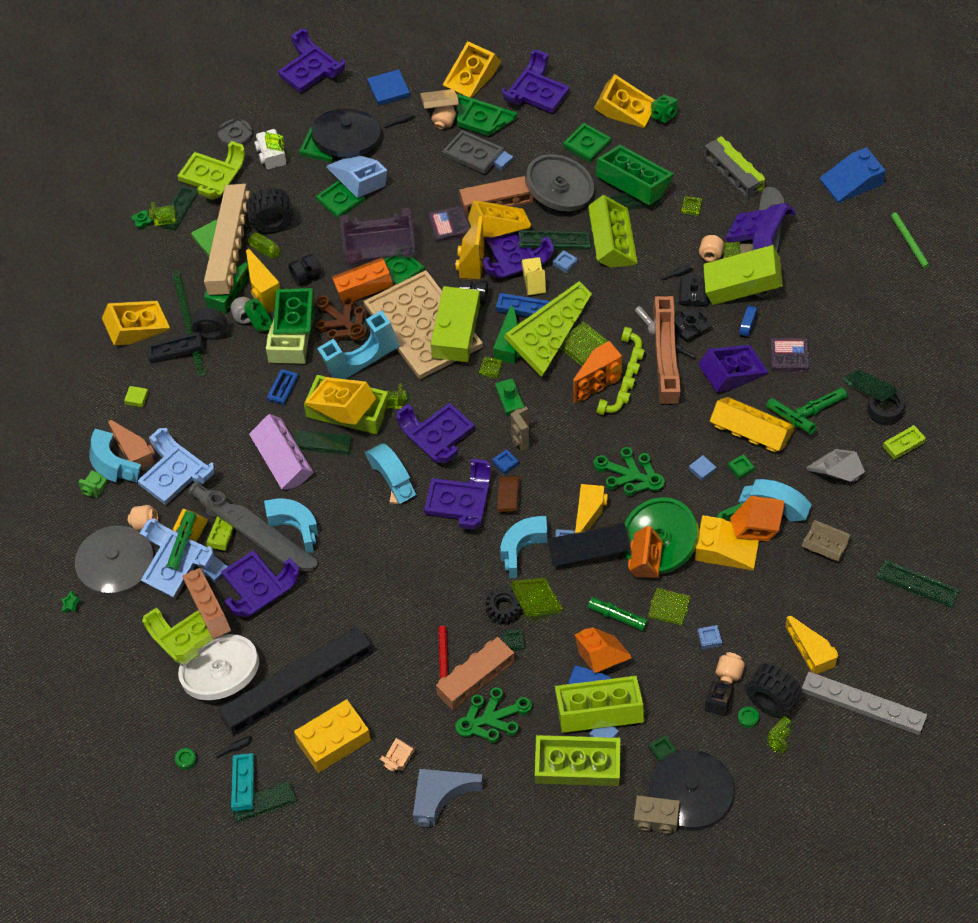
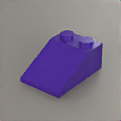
M751 345L708 349L699 362L700 368L716 392L735 389L768 374L767 369Z

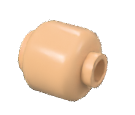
M444 106L434 109L431 120L436 128L443 130L452 126L456 117L454 107Z
M715 235L705 236L700 244V256L708 262L720 259L723 253L724 242Z
M150 505L133 507L128 515L129 525L138 531L142 530L148 520L155 519L158 521V513Z
M728 652L719 658L715 673L721 678V682L731 685L733 682L741 680L745 663L742 661L741 656Z

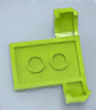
M231 141L228 145V156L225 162L194 152L178 174V180L199 187L197 190L200 196L216 200L223 195L225 185H230L243 165L245 158L243 145Z
M157 608L144 615L142 620L151 637L175 662L185 665L199 655L197 650L213 640L199 611H196L172 628L167 624Z

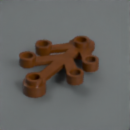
M322 295L315 300L319 311L327 312L336 319L331 321L319 320L316 323L318 332H325L328 328H347L346 330L338 331L335 329L329 330L327 332L329 341L332 339L337 341L339 337H350L352 340H360L365 337L367 330L362 325L363 318L366 316L364 307H356L354 310L356 315L355 323L350 321L351 310L355 306L353 298L347 297L343 300V315L331 306L327 296Z

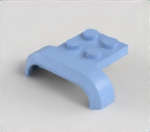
M159 428L149 437V440L162 459L138 480V484L164 505H167L192 481H199L204 484L214 474V464L211 462L209 466L176 443L170 436L167 428Z
M155 519L148 520L140 532L144 538L160 547L141 581L176 599L185 584L182 576L192 571L195 565L207 569L214 557L213 549L210 546L205 547L188 539L178 571L169 569L166 565L178 533L160 524Z

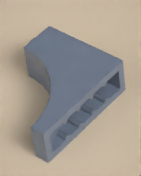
M419 769L413 810L414 824L420 827L435 826L440 811L450 800L463 793L482 791V774Z

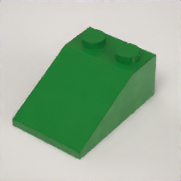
M313 288L276 289L273 335L310 334L315 316Z

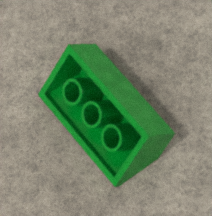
M622 145L597 158V177L648 205L662 197L674 177V173Z

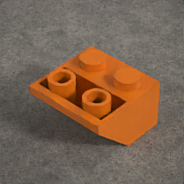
M750 496L730 517L735 536L737 538L769 541L779 531L784 501L774 498Z

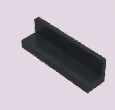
M624 522L548 539L553 567L631 550Z

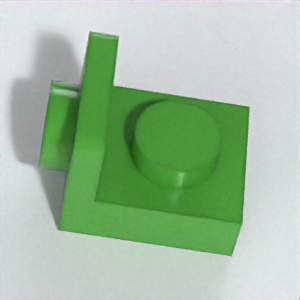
M91 470L85 480L80 479L78 484L84 495L98 498L109 480L98 472Z

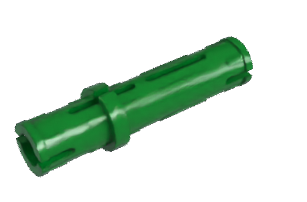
M840 387L817 400L808 401L806 405L794 411L804 414L805 418L810 415H816L818 411L845 399L847 393L844 388Z
M774 398L767 402L766 407L791 422L795 428H801L810 435L815 432L817 424L806 419L804 414L793 411Z
M185 511L182 523L177 528L178 534L166 565L169 569L176 571L179 569V564L189 536H192L193 532L191 530L197 517L193 512Z
M592 597L588 604V609L597 611L606 618L616 619L641 631H644L648 619L622 610L611 602L606 603Z

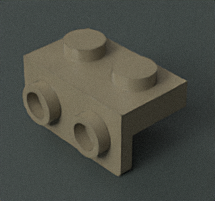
M524 407L510 414L511 438L516 447L519 446L522 452L529 449L530 430L529 409Z
M814 520L809 533L803 540L802 547L807 548L811 552L822 554L828 559L839 561L846 551L850 534Z
M637 795L634 827H638L642 831H649L650 829L659 830V832L664 834L676 832L679 801Z

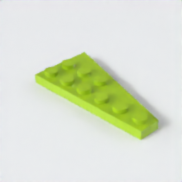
M580 281L507 332L504 338L542 377L592 293Z

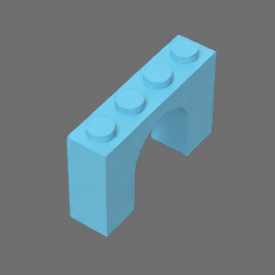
M382 310L366 319L370 328V337L357 350L342 352L334 339L317 348L333 378L346 379L400 347L393 327Z

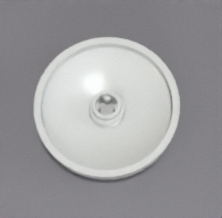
M233 634L221 635L198 649L199 655L185 665L180 664L178 675L183 689L190 696L201 700L221 699L238 692L253 679L258 670L259 656L255 646L247 638Z

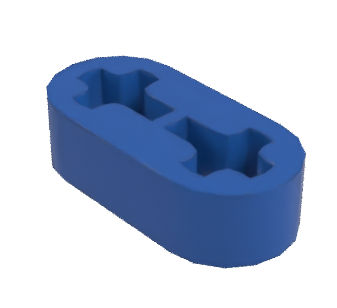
M748 305L741 323L739 335L749 337L758 307Z

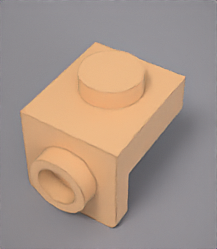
M396 738L387 755L381 756L380 760L385 762L384 766L393 772L395 770L403 771L415 749Z

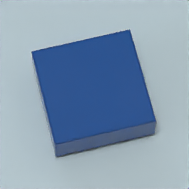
M507 449L492 459V463L504 475L519 465V461Z

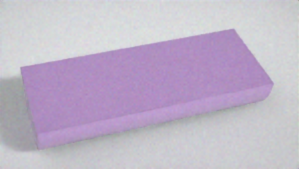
M268 414L249 433L281 489L295 488L314 473L280 417Z

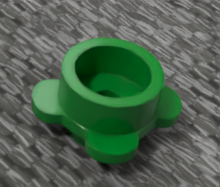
M146 210L133 214L131 217L138 228H145L152 222V218L148 216Z

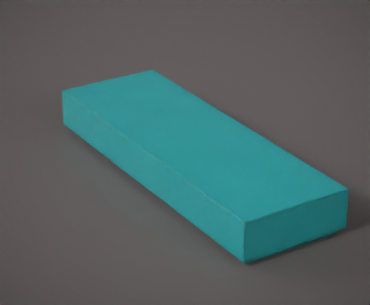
M254 753L233 755L232 811L254 809Z

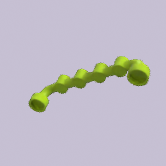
M625 327L621 341L627 343L629 339L634 341L635 346L616 403L610 406L607 405L608 401L600 399L596 414L604 416L605 412L614 413L621 409L623 403L628 404L630 393H627L628 388L633 389L635 378H632L633 374H638L640 364L637 361L642 360L645 351L642 349L641 338L637 334L632 333V328Z

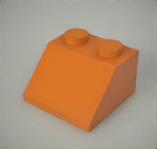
M646 526L635 532L634 539L631 541L632 555L628 561V568L635 577H659L663 540L651 526Z
M594 627L574 634L579 655L594 673L631 659L630 653L611 634Z

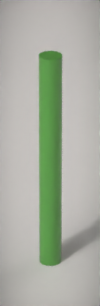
M896 212L893 213L891 218L923 269H927L930 264Z

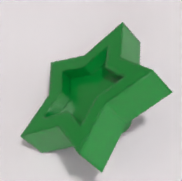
M71 590L67 597L61 599L63 602L62 612L66 613L69 610L75 612L77 603L81 598L76 597L74 591Z

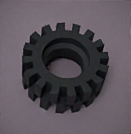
M503 586V590L497 587L496 592L491 590V595L488 594L486 600L488 618H492L494 623L498 621V625H501L502 622L508 625V621L512 624L515 622V619L518 620L519 614L521 615L522 601L521 596H518V592L516 590L513 592L511 587L507 590L506 586ZM501 601H507L512 606L508 610H499L496 605Z

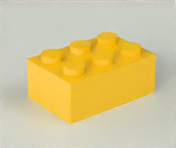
M347 699L294 731L297 744L317 773L371 741L369 729Z

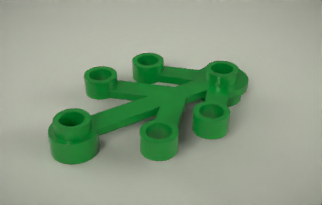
M629 447L621 449V458L625 460L628 468L609 462L608 458L603 455L594 459L595 471L604 473L610 470L624 475L619 478L610 476L606 479V487L610 490L625 484L624 494L633 496L636 492L645 489L658 492L664 486L663 476L654 472L650 464V456L646 453L640 454L638 459L639 465L644 467L646 474L639 472L632 458V449ZM635 480L641 481V483L636 484V485H634L633 483H629V482H632V481H635Z
M493 688L490 692V701L483 715L476 719L478 709L484 705V699L481 695H474L471 698L472 705L466 717L460 718L457 721L456 731L462 737H470L474 734L487 739L490 743H496L499 740V732L496 729L502 730L510 736H515L518 733V724L516 722L505 723L498 719L514 713L526 716L532 710V703L528 698L522 697L515 704L494 711L498 702L503 698V692L500 688ZM494 693L500 694L497 697L493 696ZM475 700L481 701L479 704L474 703ZM521 703H526L527 705H526V706H521L520 704H521ZM465 724L470 725L468 728L462 727ZM486 724L496 729H490L487 731L485 729L480 728V726ZM510 727L516 728L514 731L509 730ZM491 734H495V735H496L495 738H491V737H489V736H490Z

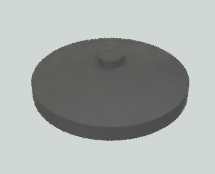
M546 154L539 156L531 161L525 173V183L532 196L540 203L555 210H579L589 203L594 193V182L589 172L578 162L562 155Z
M109 526L95 531L82 542L75 556V569L80 582L89 591L101 596H121L136 590L143 584L141 579L151 564L154 553L149 540L144 538L140 531L127 526Z

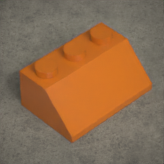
M383 258L332 276L342 304L343 300L347 297H351L355 301L394 286Z

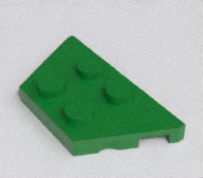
M457 94L459 103L457 105V125L459 127L490 136L517 119V112Z

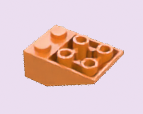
M610 341L592 351L573 379L574 403L587 399L593 393L600 392L606 386L614 384L621 379L622 355Z

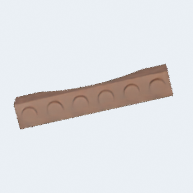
M673 296L655 297L653 316L659 403L675 404L679 402L680 380L675 352Z

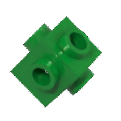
M662 95L651 102V118L659 122L666 123L678 115V99Z

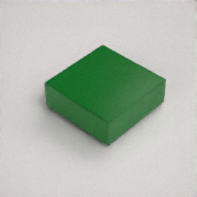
M744 454L728 463V468L739 480L755 471V467Z

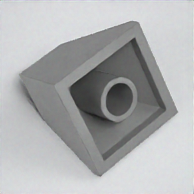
M834 449L806 467L807 471L849 482L856 481L865 472L857 452Z

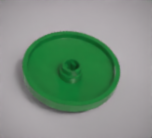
M666 497L650 499L636 507L625 521L630 545L634 539V533L646 526H651L662 538L659 574L668 573L681 567L692 556L698 544L699 527L697 520L691 510L676 499ZM624 551L628 560L631 559L632 551Z

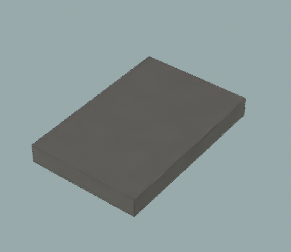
M461 130L442 151V155L485 174L504 152V148Z

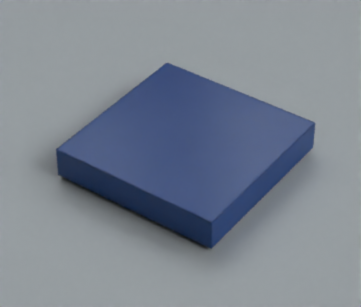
M399 69L367 78L368 85L378 106L410 97V92Z

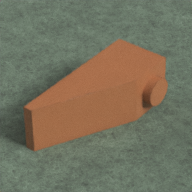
M112 420L108 421L111 433H113L126 460L141 464L140 470L154 464L153 455H155V452L151 445L147 446L143 438Z

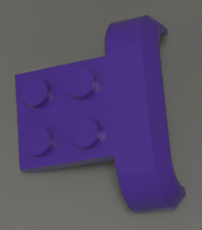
M300 29L291 35L292 43L300 56L280 69L278 75L298 92L302 93L324 76L334 78L345 70V58L341 60V63H338L311 41L306 29Z
M534 50L531 52L527 68L508 92L502 88V95L505 101L512 104L520 105L524 101L554 113L570 92V87L543 76L548 65L549 54Z
M788 203L771 205L765 210L737 214L725 238L728 243L754 239V250L773 245V236L782 218L789 214L796 215V212Z
M521 230L492 238L485 237L486 243L497 263H491L489 258L486 257L482 259V264L490 277L504 278L522 272L521 262L524 259L540 257L541 265L544 264L551 257L554 246L550 238L546 237L542 239L541 245L532 251Z
M448 403L423 423L418 421L413 408L409 404L397 411V422L402 431L437 463L446 464L456 457L458 449L454 445L475 430V425L451 403Z
M472 458L470 483L431 478L424 510L425 514L459 519V528L475 530L481 525L490 482L491 465L488 461Z
M253 550L221 571L224 579L241 598V600L234 601L230 597L225 600V604L236 617L250 616L289 591L298 580L299 567L289 558L284 562V568L281 573L275 576Z

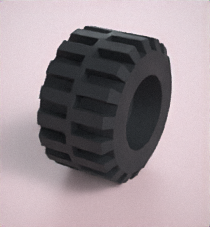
M263 188V190L256 191V193L250 195L251 198L247 199L246 209L251 227L255 228L258 232H278L281 229H285L293 220L294 214L289 195L280 188Z
M764 663L759 665L745 685L747 696L759 709L779 718L787 717L802 697V688L795 678L787 671L773 664Z

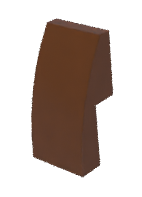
M519 476L500 477L498 512L517 511L519 504Z

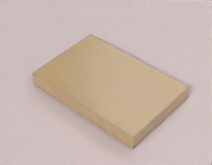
M454 89L420 93L425 109L459 104Z

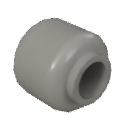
M239 297L231 304V313L235 321L240 324L251 322L244 310L245 303L250 300L247 297Z

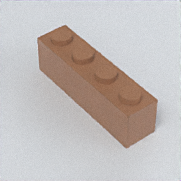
M525 176L459 190L460 202L465 217L469 216L473 200L510 207L533 203V196L526 186Z
M201 568L183 575L182 577L212 639L231 631Z
M499 637L487 642L482 650L478 653H473L468 661L456 666L450 675L442 677L436 685L437 695L454 711L514 663V652Z

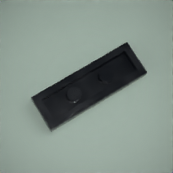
M197 332L147 345L150 363L203 350L202 334Z

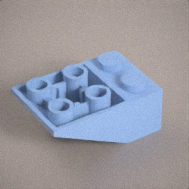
M363 156L347 157L326 167L357 198L386 185L387 169L377 160Z

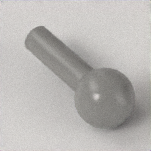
M638 306L635 312L647 324L648 332L655 335L654 321Z

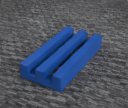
M281 369L267 396V401H274L275 404L279 402L282 406H285L299 378L298 373ZM284 375H287L286 378H285V380H284V382L282 383V385H281V387H280V390H279L277 396H274L275 393H276V391H277V389H278V387H279V385H280V383H281V381H282V379H283V377H284Z

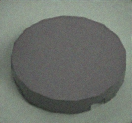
M228 120L219 127V141L225 147H228L231 141L245 146L252 138V128L244 120Z

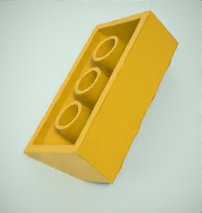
M730 397L717 400L710 422L714 423L716 428L731 430V434L738 437L745 436L749 438L748 441L757 445L760 443L764 444L766 449L773 452L784 449L795 430L791 423Z

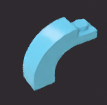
M95 429L91 437L89 452L93 468L100 475L113 482H116L119 477L137 483L141 464L115 456L110 450L113 433Z
M379 444L364 452L372 469L378 470L387 481L398 504L416 495L409 481L410 477L406 469L390 447L386 444Z
M757 479L754 485L744 486L738 501L740 504L744 503L750 496L783 500V514L790 522L806 520L812 505L805 496L794 488L766 479Z
M290 499L264 501L268 524L271 527L278 525L296 527L302 533L305 551L307 553L314 552L312 544H316L315 535L318 534L315 518L310 510L301 503Z
M546 516L523 519L514 524L504 535L500 551L501 562L505 561V571H509V578H517V556L522 548L530 544L547 543Z

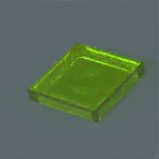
M583 321L567 334L560 348L583 366L592 351L607 343L608 340Z
M546 578L516 580L510 584L527 617L555 614L562 610Z

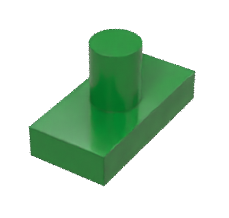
M513 378L495 383V389L506 416H510L517 409L524 408Z

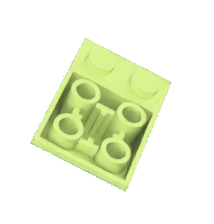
M273 319L266 345L268 363L305 364L309 334L273 335Z

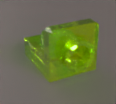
M155 201L151 202L152 208L149 209L150 219H154L155 226L176 223L174 205L156 208Z
M399 383L398 391H387L386 408L401 409L403 407V401L407 399V391L403 390V383Z
M786 716L773 727L767 738L770 747L775 751H780L782 754L786 751L788 744L784 739L791 731L789 729L791 720Z

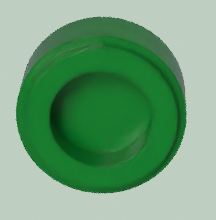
M744 707L739 711L738 722L742 727L753 728L757 725L759 714L756 709Z
M183 748L175 755L176 765L182 770H189L196 764V755L189 748Z

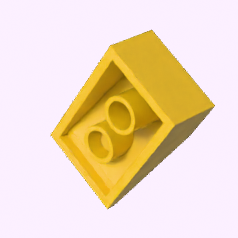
M467 41L443 86L472 98L493 77L501 60L494 53Z
M614 74L606 83L594 109L608 118L644 128L651 116V102L655 100Z
M473 200L468 217L469 223L472 226L479 216H483L484 238L500 236L527 229L531 226L522 208Z
M483 216L477 218L463 237L462 246H458V256H460V259L456 260V270H459V278L481 279L482 259L484 258Z
M248 249L246 253L252 286L251 294L254 299L260 300L269 314L275 310L276 289H280V284L252 251Z
M158 301L108 303L102 316L113 345L133 344L170 329Z
M325 377L304 403L341 423L356 424L371 407L376 397L367 382Z
M702 515L695 561L754 571L759 540L737 538L731 522L722 518Z

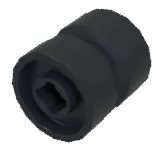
M312 253L302 257L301 261L295 260L288 264L290 274L297 285L306 282L308 277L314 278L321 275L320 266Z
M462 278L460 288L480 290V304L485 305L488 294V281L479 280L474 283L472 279Z

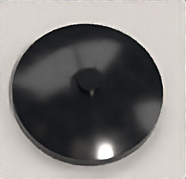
M345 108L328 111L320 115L312 125V140L321 151L336 157L347 158L367 154L378 145L381 137V129L377 120L368 113L356 109Z
M683 750L672 753L662 759L651 774L649 797L679 801L678 829L697 831L712 827L725 817L732 804L734 786L731 775L721 761L708 753L697 750Z

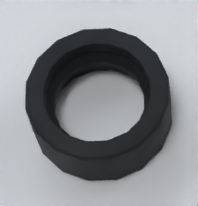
M202 308L193 314L191 330L193 333L200 332L202 339L217 340L225 335L227 318L219 310ZM202 322H211V323H214V324H217V325H216V326H206V325H203V324H201V323H202Z
M880 388L872 392L869 397L867 412L870 418L879 424H894L903 415L905 400L898 391L892 388ZM880 400H889L897 406V410L890 413L882 412L875 407V403Z

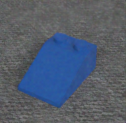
M866 147L850 154L821 176L820 181L836 202L841 203L883 185L886 170Z

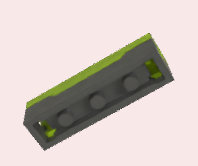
M721 136L717 140L715 139L705 145L704 158L747 200L763 191L765 185L763 174L759 173L750 162L744 159L742 154L737 152L729 141H726Z

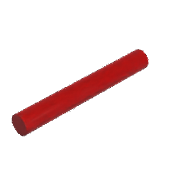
M446 626L438 627L440 679L448 676Z

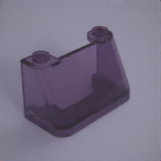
M411 208L402 209L401 215L397 216L396 213L393 214L394 218L358 222V218H354V221H351L348 215L339 216L344 259L349 263H356L361 260L412 256L416 248Z

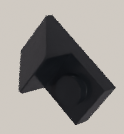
M713 681L706 697L705 711L725 716L733 686Z

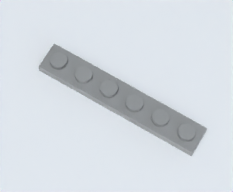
M808 672L802 686V692L918 735H920L927 714L812 672Z

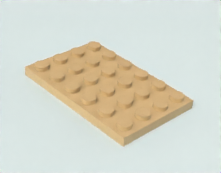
M426 270L364 301V306L371 316L381 310L384 312L400 344V347L396 349L419 380L455 362L454 360L436 359L431 356L430 344L442 290ZM475 332L470 354L483 347L482 341Z

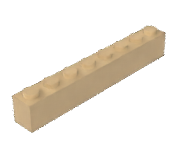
M246 184L225 185L204 279L208 295L230 294L231 286L234 284L233 274L236 273V261L239 260L238 251L241 249V237L244 236L243 227L246 225L247 199L251 198V192L248 191Z

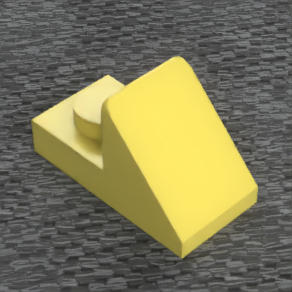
M540 257L522 260L527 295L545 294V270H542Z

